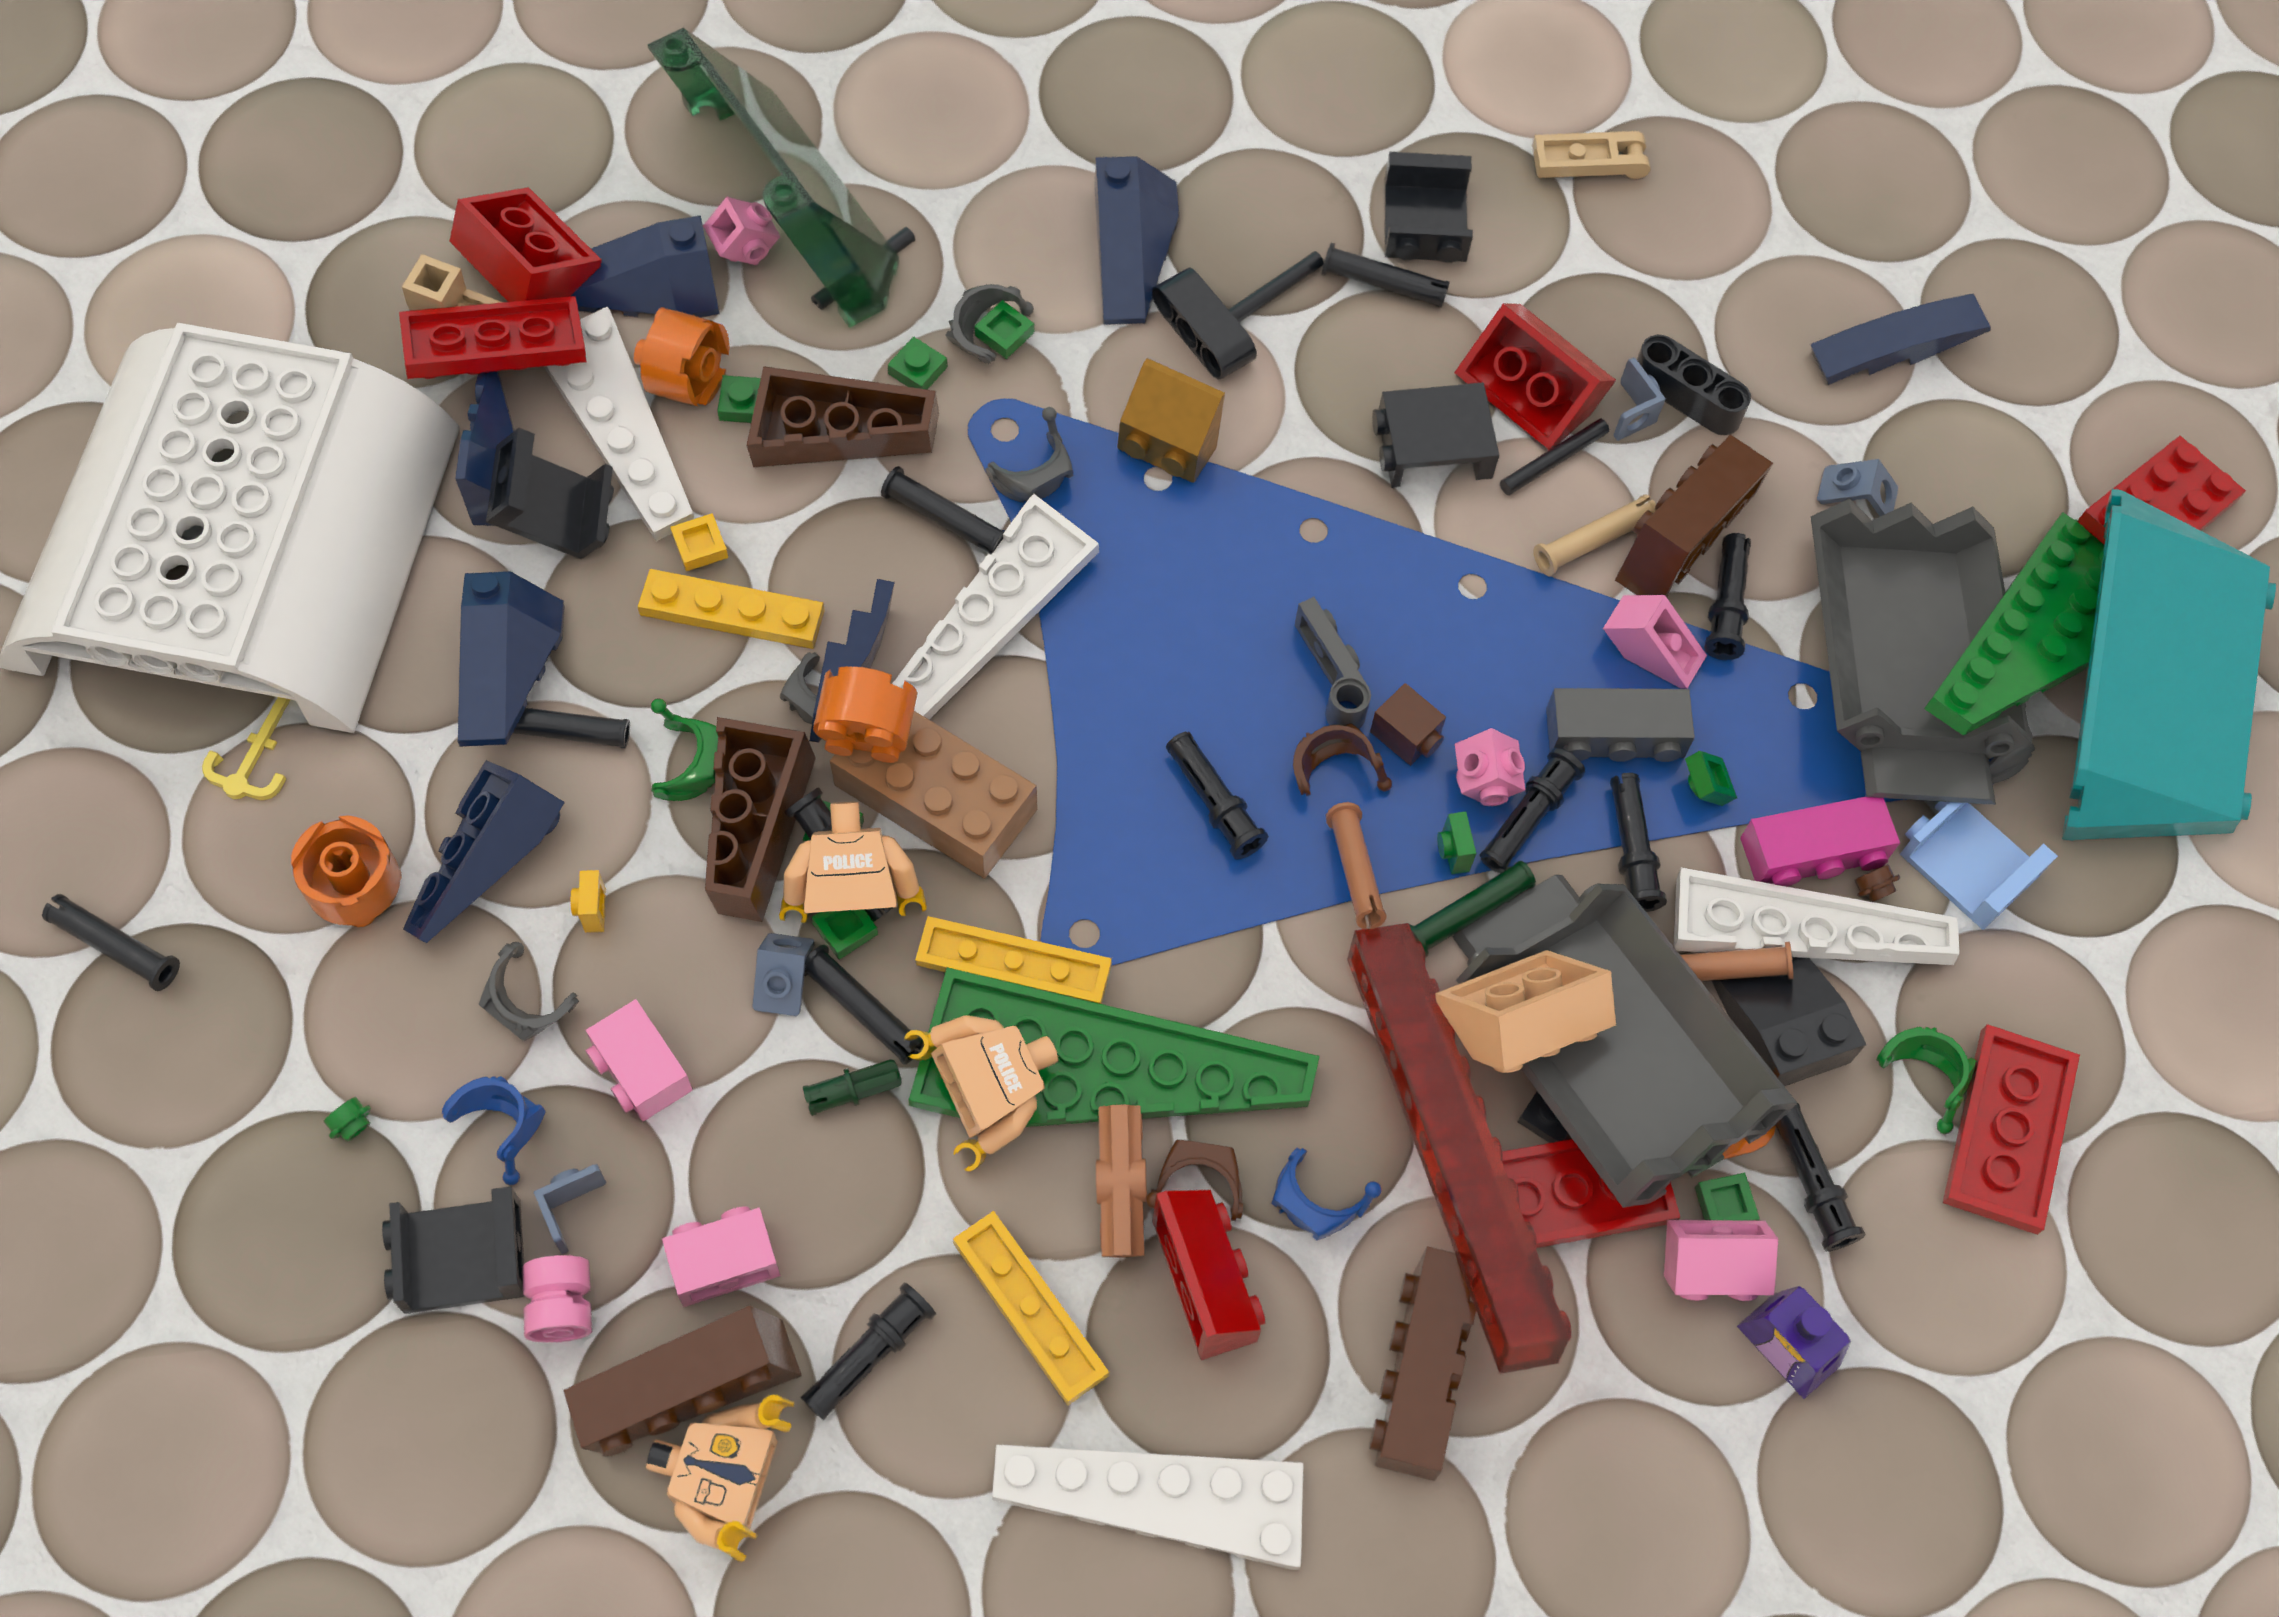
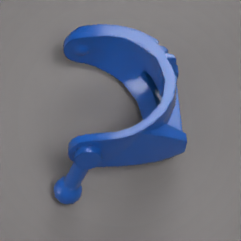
M495 1076L491 1078L482 1077L472 1080L455 1091L445 1102L442 1109L443 1118L448 1122H454L463 1115L479 1110L501 1111L512 1116L517 1124L513 1132L498 1148L497 1158L505 1162L506 1171L503 1173V1181L507 1185H515L520 1179V1174L515 1168V1157L539 1128L546 1113L545 1109L540 1104L536 1105L521 1095L514 1085L509 1084L502 1076L498 1078Z
M1297 1147L1288 1158L1289 1161L1279 1174L1271 1204L1281 1208L1278 1212L1280 1214L1285 1212L1295 1226L1313 1233L1312 1237L1315 1240L1324 1239L1344 1229L1356 1216L1361 1218L1369 1209L1372 1200L1380 1196L1382 1191L1380 1184L1371 1181L1365 1186L1363 1198L1353 1207L1336 1211L1316 1205L1303 1194L1295 1178L1296 1167L1303 1161L1307 1153L1304 1148L1300 1150Z

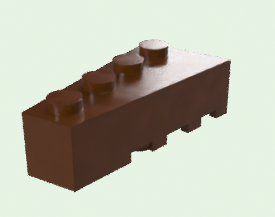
M763 366L746 444L753 467L932 453L939 418L936 391Z
M1731 434L1719 447L1711 444L1697 464L1699 467L1696 469L1690 466L1682 475L1676 485L1678 489L1675 491L1672 488H1668L1655 506L1656 511L1652 513L1647 510L1638 520L1633 529V533L1638 536L1615 581L1635 595H1665L1668 597L1674 582L1679 585L1683 581L1700 554L1704 555L1710 549L1724 527L1727 528L1758 492L1773 462Z
M717 717L716 733L718 735L717 752L714 753L713 769L716 774L714 794L711 796L712 831L708 839L705 891L718 914L763 922L796 821L794 817L788 818L785 811L803 798L816 757L805 732Z
M1427 1246L1413 1274L1405 1273L1399 1296V1302L1407 1304L1404 1322L1395 1321L1389 1346L1390 1351L1397 1352L1394 1371L1385 1370L1379 1395L1380 1400L1388 1401L1384 1420L1375 1419L1369 1449L1378 1451L1375 1462L1376 1467L1435 1481L1442 1472L1456 1407V1400L1451 1399L1452 1391L1458 1390L1466 1361L1465 1351L1460 1350L1462 1341L1466 1342L1478 1305L1470 1301V1297L1478 1281L1484 1277L1486 1260Z
M749 1305L568 1387L563 1392L581 1449L602 1453V1456L607 1457L628 1450L633 1446L632 1441L647 1435L653 1436L668 1432L676 1428L681 1422L802 1376L783 1320Z

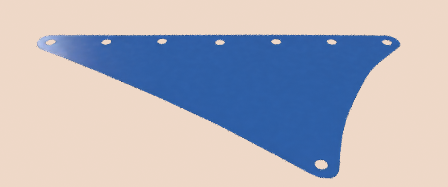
M1003 398L984 404L973 414L968 423V437L985 471L990 462H995L1000 468L1008 471H1027L1041 466L1051 458L1054 450L1046 437L1049 429L1047 421L1042 417L1043 408L1017 399ZM1057 413L1055 419L1057 430L1070 457L1073 477H1064L1063 482L1050 496L1040 499L1098 542L1099 553L1039 611L1051 695L1057 756L1056 829L1049 891L1040 940L1043 943L1112 958L1111 966L1198 941L1352 901L1334 831L1326 823V813L1334 805L1344 802L1355 803L1362 810L1360 824L1379 894L1492 871L1481 861L1479 854L1498 833L1504 822L1522 801L1526 792L1523 791L1508 797L1507 802L1497 806H1485L1481 802L1461 794V789L1456 779L1458 766L1455 743L1490 728L1518 740L1520 753L1525 763L1523 776L1526 788L1527 781L1532 776H1538L1548 762L1547 755L1550 749L1546 707L1554 688H1681L1625 659L1604 631L1603 627L1620 602L1618 599L1211 462L1206 463L1194 483L1181 477L1172 476V483L1167 489L1155 491L1147 487L1144 482V475L1148 469L1157 466L1141 459L1132 458L1126 452L1117 449L1118 432ZM1010 418L1019 426V434L1015 439L1008 442L999 441L991 433L992 424L998 419ZM993 485L1012 522L1026 501L1018 502L1000 493ZM1309 518L1319 519L1327 526L1328 535L1318 543L1308 542L1299 533L1302 522ZM1468 574L1478 575L1486 582L1487 591L1478 599H1469L1463 596L1458 589L1460 579ZM1315 597L1322 610L1327 609L1330 611L1337 625V634L1344 645L1349 644L1352 646L1358 656L1360 663L1358 671L1371 692L1366 719L1359 730L1371 742L1375 754L1380 753L1386 775L1392 780V787L1389 791L1383 792L1378 789V777L1369 760L1358 754L1344 753L1334 755L1322 761L1312 771L1309 778L1311 795L1306 796V794L1301 795L1293 769L1294 753L1300 740L1303 737H1307V732L1312 734L1324 726H1330L1326 720L1325 713L1332 687L1294 625L1298 604L1307 599ZM1685 623L1705 652V640L1711 631ZM1746 643L1744 654L1733 660L1716 659L1706 653L1705 660L1687 688L1690 690L1695 738L1685 758L1698 751L1723 758L1737 799L1724 806L1699 799L1690 788L1688 782L1690 772L1685 758L1661 762L1655 760V758L1635 757L1629 761L1618 762L1611 760L1609 757H1589L1581 761L1585 767L1583 777L1572 782L1563 794L1564 802L1554 811L1547 812L1507 867L1513 866L1518 861L1530 863L1622 846L1610 780L1617 775L1619 776L1620 783H1623L1621 775L1623 773L1639 775L1649 841L1749 824L1751 819L1866 797L1861 751L1837 731L1830 671ZM1404 683L1409 685L1446 716L1441 735L1444 736L1441 745L1430 757L1426 758L1424 755H1421L1411 766L1370 732L1375 711ZM1798 683L1807 684L1812 687L1817 693V702L1814 707L1799 709L1794 706L1788 696L1790 688ZM1339 702V704L1344 708H1357V706L1352 702ZM1189 731L1192 734L1193 739L1232 795L1239 796L1245 800L1248 806L1246 811L1258 828H1264L1269 836L1267 842L1252 855L1239 860L1234 859L1230 853L1231 845L1220 829H1214L1211 826L1208 816L1210 813L1209 809L1190 784L1177 762L1166 750L1167 743L1177 734ZM1884 798L1885 802L1908 800V799ZM1466 811L1477 854L1470 872L1451 874L1448 859H1442L1439 854L1437 835L1438 832L1443 830L1448 814ZM1081 919L1094 922L1100 930L1099 940L1089 948L1076 946L1069 937L1071 926Z

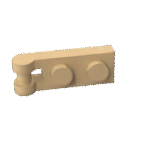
M1638 131L1535 135L1533 139L1532 149L1537 178L1627 175L1631 179H1641L1650 172L1649 159L1643 154L1646 149L1643 133Z

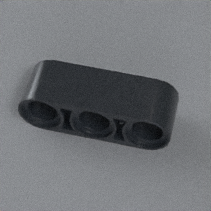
M1186 268L1152 288V297L1161 315L1214 378L1222 379L1256 359L1257 351L1250 335L1193 268Z
M1656 334L1644 340L1637 361L1648 375L1655 378L1660 392L1666 398L1665 402L1718 435H1729L1738 430L1751 402V393L1742 382L1668 336Z

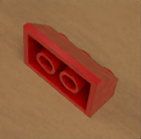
M529 187L457 200L449 242L508 302L569 297L601 266L602 259Z
M1503 303L1454 372L1467 384L1484 383L1487 400L1548 450L1557 446L1584 422L1616 382V379L1522 304Z
M1171 1190L1157 1193L1152 1222L1200 1360L1202 1361L1258 1342L1261 1333L1260 1325L1265 1324V1316L1257 1295L1249 1297L1243 1279L1249 1276L1248 1269L1239 1248L1232 1250L1226 1232L1232 1231V1226L1224 1203L1216 1204L1211 1190Z

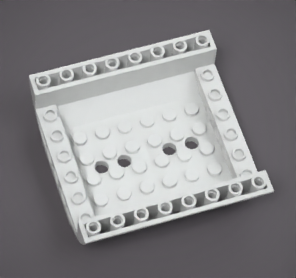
M177 323L175 328L161 329L142 335L130 344L122 358L1 649L0 668L44 676L52 656L254 692L296 700L311 726L354 733L460 429L459 425L427 395L377 367L354 359L351 353ZM238 411L249 412L247 418L240 423L230 424L226 422L229 416L236 414ZM223 449L234 450L233 455L228 460L223 462L212 461L215 453ZM193 526L204 527L199 537L193 540L181 539L185 530ZM178 565L189 566L187 573L182 578L177 580L166 579L170 569Z

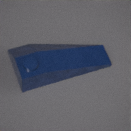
M1137 156L1096 157L1095 204L1103 325L1145 324L1153 301L1152 288L1158 284L1163 263L1166 261L1169 252L1170 241L1179 221L1177 183Z
M701 215L658 222L591 248L602 259L601 266L571 295L576 296L578 311L594 313L608 307L609 310L623 311L624 316L638 317L639 313L656 314L660 308L675 310L697 317L720 314Z
M498 371L482 372L477 376L475 383L477 404H470L468 409L470 430H463L456 469L455 479L472 525L494 526L486 523L496 445L515 431Z
M511 571L465 573L460 627L459 747L507 745L528 705L527 696L536 680L541 681L546 671L545 662L552 650H557L562 641L564 601Z
M486 760L456 810L455 814L462 817L456 834L452 838L445 837L438 852L442 853V865L438 872L430 874L425 879L403 930L428 943L540 844L545 835H548L555 829L560 819L559 811L565 802L522 775Z

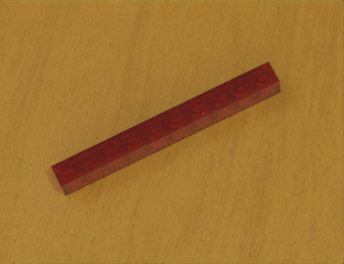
M1409 923L1355 930L1347 961L1499 1374L1558 1364L1567 1343L1571 1339L1570 1321L1566 1312L1558 1308L1553 1295L1554 1284L1551 1272L1546 1265L1541 1264L1536 1251L1534 1228L1529 1221H1525L1519 1208L1517 1185L1512 1178L1508 1179L1502 1164L1501 1144L1497 1137L1491 1136L1486 1123L1487 1115L1484 1101L1481 1096L1475 1095L1471 1085V1072L1468 1060L1464 1055L1460 1056L1455 1044V1031L1436 1002L1435 993L1440 992L1439 986L1434 978L1429 977L1425 967L1423 945L1420 941H1415Z

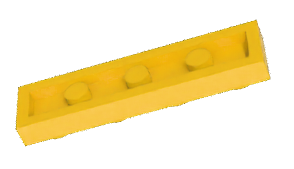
M649 569L638 603V610L641 616L814 649L825 611L823 602L655 569Z
M927 916L915 959L917 966L946 972L948 967L1102 1004L1112 965V958Z
M994 1211L953 1238V1244L1067 1406L1109 1377L1108 1369Z

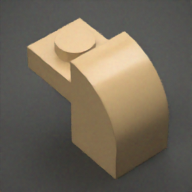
M421 254L402 285L405 301L410 311L502 303L496 299L466 289L461 268Z

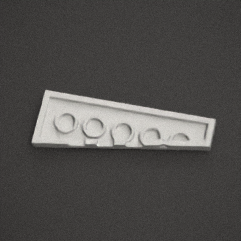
M605 307L580 319L587 362L574 363L568 366H544V368L605 463L613 466L612 474L657 542L672 534L671 526L693 520L694 515L609 308Z
M1033 494L1005 530L1003 540L991 555L988 553L980 564L979 572L967 588L963 587L957 595L955 605L944 620L938 621L927 636L925 644L918 648L892 684L902 689L904 681L913 685L918 693L914 711L930 720L1099 553V543Z
M1682 867L1676 879L1674 948L1677 951L1708 953L1785 947V942L1790 941L1792 957L1954 965L1959 956L1957 917Z
M996 1445L993 1501L1058 1516H1070L1077 1518L1079 1521L1101 1526L1109 1525L1135 1531L1136 1534L1185 1543L1187 1546L1204 1550L1205 1548L1234 1554L1235 1557L1286 1569L1299 1570L1301 1567L1303 1463Z

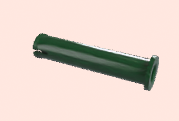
M1523 861L1516 862L1509 869L1415 926L1411 924L1404 926L1403 934L1406 942L1419 958L1427 957L1429 949L1524 891L1535 887L1536 879L1534 874Z

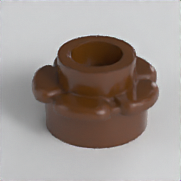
M1889 864L1854 879L1860 891L1857 896L1863 897L1867 895L1870 902L1886 897L1897 891L1893 882L1899 880L1900 875L1894 876Z

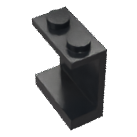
M1389 152L1384 177L1385 258L1440 260L1446 263L1455 261L1467 262L1473 239V230H1467V187L1472 170L1471 156Z
M1484 383L1382 392L1379 409H1374L1372 413L1374 434L1381 435L1383 446H1380L1379 451L1380 466L1382 472L1389 473L1391 488L1400 487L1404 469L1462 463L1473 464L1476 480L1493 479L1500 455Z
M518 427L496 445L486 523L583 559L595 549L603 546L609 535L610 526L607 523L608 506L614 494V487L611 485L613 466L605 463L588 477L580 475L532 455L535 434Z
M512 1186L491 1189V1202L408 1213L400 1202L389 1203L390 1220H385L382 1224L384 1247L386 1251L391 1250L392 1269H386L384 1273V1286L388 1300L393 1299L398 1308L404 1314L525 1297L523 1294L522 1266L524 1265L521 1202Z

